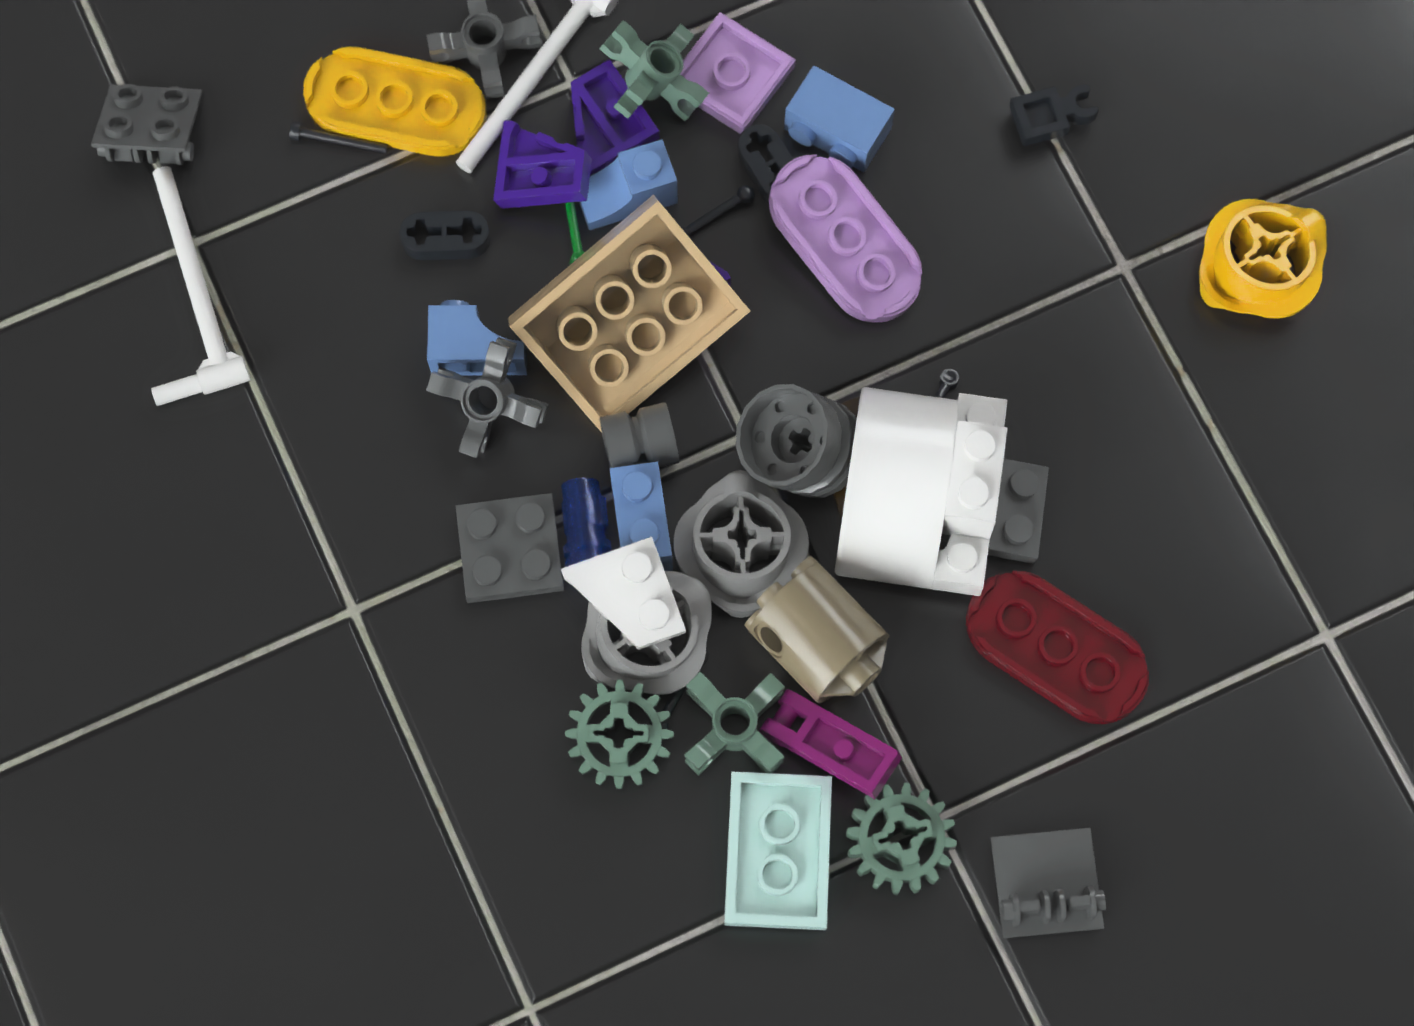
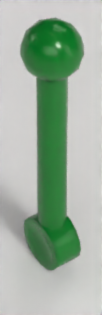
M574 202L565 203L573 247L570 265L585 253L582 251Z

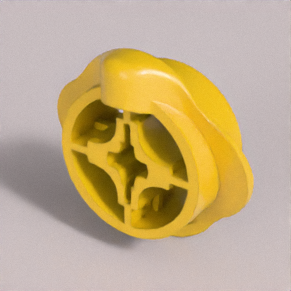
M1243 199L1225 206L1212 219L1205 234L1204 252L1199 268L1200 294L1203 301L1212 308L1226 309L1237 313H1247L1273 319L1289 317L1302 311L1314 299L1322 281V268L1327 250V225L1323 215L1318 210L1312 208H1300L1259 199ZM1230 240L1237 247L1234 252L1240 260L1239 263H1236L1232 256ZM1288 253L1294 263L1295 275L1290 270L1292 265L1286 257Z

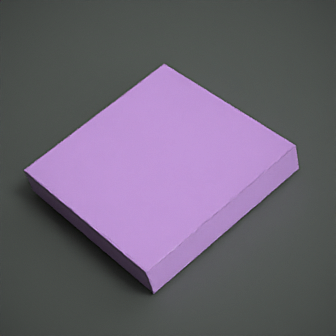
M720 12L683 59L684 66L680 74L687 80L698 83L709 92L699 106L700 109L739 134H742L745 129L752 125L795 68L796 59Z

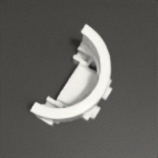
M868 387L861 389L835 564L836 575L974 596L981 595L984 586L989 540L996 521L1008 428L1004 427L1008 400L959 393L958 400ZM941 534L951 535L947 546L939 550Z

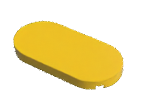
M342 47L332 51V55L324 59L321 57L310 67L304 81L303 95L308 112L321 129L328 133L388 144V147L430 156H449L466 149L487 118L486 102L480 87L475 84V80L467 72L449 65L361 47Z

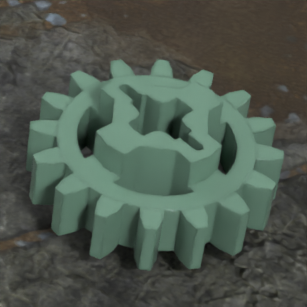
M617 679L615 691L608 692L601 682L597 684L599 695L593 700L584 693L580 696L582 703L586 706L583 712L574 710L569 712V716L577 721L578 725L575 729L566 730L565 736L577 739L578 745L568 751L570 757H584L585 761L579 768L583 775L590 772L593 768L598 771L596 784L602 786L608 776L614 777L616 789H623L625 777L631 776L638 786L642 785L643 778L641 772L647 769L657 775L660 771L654 763L657 756L669 758L671 755L666 748L661 746L662 740L674 738V731L662 729L661 724L671 717L670 712L661 711L657 713L654 708L661 699L657 694L650 696L647 700L642 698L643 684L637 683L632 692H626L624 681ZM611 702L610 714L600 724L588 725L593 714L600 707ZM630 702L638 705L648 714L652 725L638 724L630 716ZM616 721H624V725L628 730H632L635 733H644L642 736H633V738L625 739L622 748H616L614 740L597 735V733H607V730H614L616 728ZM588 743L601 744L610 753V767L602 764L593 756ZM640 744H652L650 750L641 761L629 766L630 754Z
M904 783L900 794L894 795L892 788L887 784L882 788V799L878 800L868 795L865 796L864 802L868 808L867 812L861 809H854L851 817L860 824V827L848 828L846 837L857 841L858 845L848 850V857L862 858L863 862L857 870L859 876H863L870 871L876 875L873 881V888L878 889L884 881L891 882L892 894L898 895L902 884L908 883L914 894L919 893L921 890V878L924 877L929 883L934 885L939 879L934 867L948 869L952 861L943 854V851L954 850L957 846V840L945 837V833L953 829L955 822L953 819H940L939 815L946 806L943 801L933 806L927 803L930 790L925 788L918 797L911 795L910 783ZM904 807L919 812L926 819L919 821L905 813ZM882 812L885 824L883 830L867 838L870 823ZM895 828H900L903 835L911 834L916 836L910 840L907 850H902L899 843H890L889 840L892 839ZM935 840L931 857L920 867L918 855L920 846ZM885 857L897 864L899 871L883 866L876 858Z

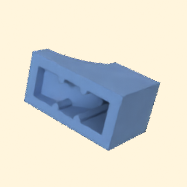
M662 139L617 153L618 157L609 166L590 176L587 201L579 202L589 231L624 220L653 194L664 207L678 203L677 179Z
M446 300L441 305H428L427 361L431 373L433 371L438 372L439 368H444L461 376L482 375L489 344L491 341L496 342L497 338L500 337L517 343L507 375H527V353L523 341L510 340L490 331L480 321L477 305H469L462 300Z

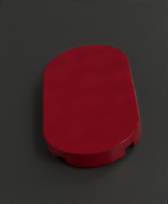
M1026 571L997 574L984 581L980 596H972L966 614V627L971 643L978 653L987 661L1071 716L1093 724L1116 722L1129 715L1145 696L1149 685V670L1147 671L1146 657L1139 643L1127 632L1045 579Z

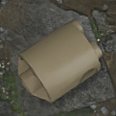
M810 556L795 568L791 574L793 579L785 586L775 582L762 593L756 602L761 608L750 616L744 626L817 703L821 704L832 696L852 695L855 697L864 691L882 671L886 644L890 635L822 565Z

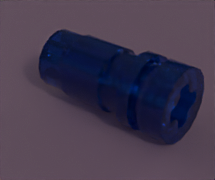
M575 478L564 482L561 485L563 498L561 505L567 543L563 546L564 558H566L564 561L565 567L610 552L612 549L611 541L605 538L606 526L609 525L606 498L601 496L599 481L594 478Z

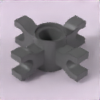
M467 0L470 16L463 22L461 32H439L426 35L431 60L434 63L446 65L457 59L467 58L472 66L481 70L486 100L504 97L499 65L504 61L507 50L541 47L536 15L521 17L513 22L502 24L496 15L488 12L486 0ZM481 37H491L494 39L486 45L474 43Z
M500 337L497 338L496 342L491 341L482 376L475 380L463 377L456 372L444 368H439L438 372L433 371L431 373L426 391L461 401L462 410L469 418L459 448L460 453L477 458L480 452H486L493 420L500 415L534 428L538 427L539 423L542 424L544 422L549 404L516 395L512 383L506 377L517 343ZM481 386L489 387L495 392L497 396V406L495 409L487 408L481 403L479 399V389Z

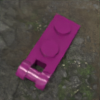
M786 689L778 701L780 708L772 719L766 718L759 732L771 742L789 749L864 794L876 799L901 761L902 756L900 752L796 692ZM797 717L805 719L797 733L790 729Z

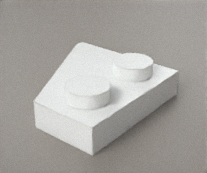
M652 537L561 569L564 579L591 602L598 612L611 621L638 650L686 633L683 620Z

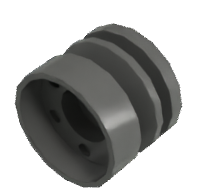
M795 384L774 385L759 392L745 406L737 424L735 446L742 466L752 478L769 486L787 490L806 498H825L842 490L847 485L857 418L847 406Z

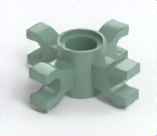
M623 20L600 47V50L608 57L620 61L628 67L625 75L628 89L614 105V108L628 119L644 100L653 101L662 96L670 103L673 111L686 121L695 108H698L709 94L701 85L687 80L680 74L684 66L680 53L695 35L680 23L666 41H653L647 46L639 39L633 27Z
M701 672L686 684L688 689L686 693L712 717V731L685 754V763L698 776L725 749L729 751L744 750L764 773L773 774L783 764L784 756L757 731L758 718L775 704L784 693L785 686L772 673L745 699L739 697L726 699ZM730 714H739L748 721L749 727L740 735H730L722 729L721 721Z

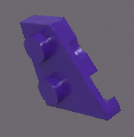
M610 59L571 81L577 147L584 149L592 159L590 176L609 166L618 157L617 153L660 139L658 128L642 105L638 106L628 119L614 108V105L626 92L628 86Z
M504 121L493 200L501 209L587 201L592 159L584 149L569 143L559 144L549 135L538 132L536 135L521 129L514 121Z

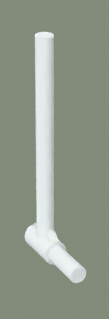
M571 0L573 6L457 159L456 164L462 170L468 173L473 171L502 132L504 121L512 119L588 15L593 17L608 16L614 10L618 0Z
M167 166L155 169L153 176L208 359L203 360L198 370H196L197 374L151 388L157 406L201 392L207 395L251 381L243 356L233 352H226L171 168Z

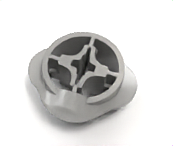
M743 470L733 471L720 479L705 492L695 505L683 514L676 526L673 542L674 556L681 572L701 581L709 592L710 600L729 615L738 618L749 617L761 608L756 602L772 584L779 582L782 586H785L793 579L791 574L807 558L809 546L807 529L799 514L786 504L771 487L752 478L747 471ZM733 516L730 524L721 528H713L712 533H705L714 523ZM750 517L763 522L768 527H760L754 524ZM738 529L742 531V541H744L746 547L744 559L740 558V548L737 546ZM771 555H778L765 568L749 573V568L755 562L768 560ZM712 561L725 562L730 566L732 572L722 569Z
M665 571L686 629L684 647L677 657L670 650L672 643L669 639L638 650L622 634L620 639L612 644L608 633L607 619L589 602L587 622L581 642L583 663L588 675L596 682H602L603 685L615 688L617 679L624 681L626 690H633L637 683H640L644 686L643 693L650 695H667L686 687V684L699 673L706 655L707 635L712 620L711 600L706 586L697 578L675 571ZM634 652H641L647 654L654 663L659 661L661 665H639L625 657Z

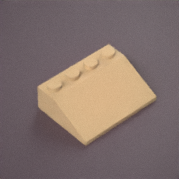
M653 194L510 315L508 320L510 328L601 431L599 417L624 411L629 414L746 316L750 309Z

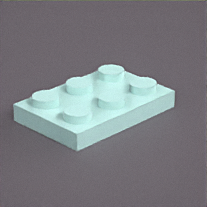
M731 772L724 925L826 930L832 776Z

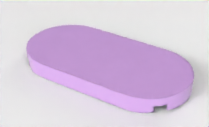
M803 155L793 159L780 170L770 190L769 209L776 227L835 302L846 313L856 319L873 323L886 322L902 315L915 301L921 287V260L912 244L857 175L845 163L832 157L828 159L816 157L817 155Z

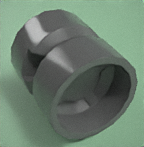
M666 402L641 407L638 409L635 417H631L625 411L599 417L610 468L658 462L660 468L679 463L675 434Z

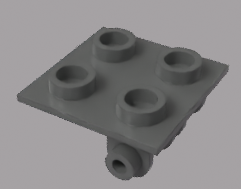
M132 84L110 85L91 146L97 148L98 156H105L107 161L111 162L114 160L133 161L134 159L135 163H142L144 150L147 152L150 164L156 163L158 152L160 163L183 165L185 161H193L194 145L193 142L188 141L202 97V89L147 87Z
M1091 828L990 838L1003 939L1104 929L1102 911L1106 910V899L1104 891L1099 890Z

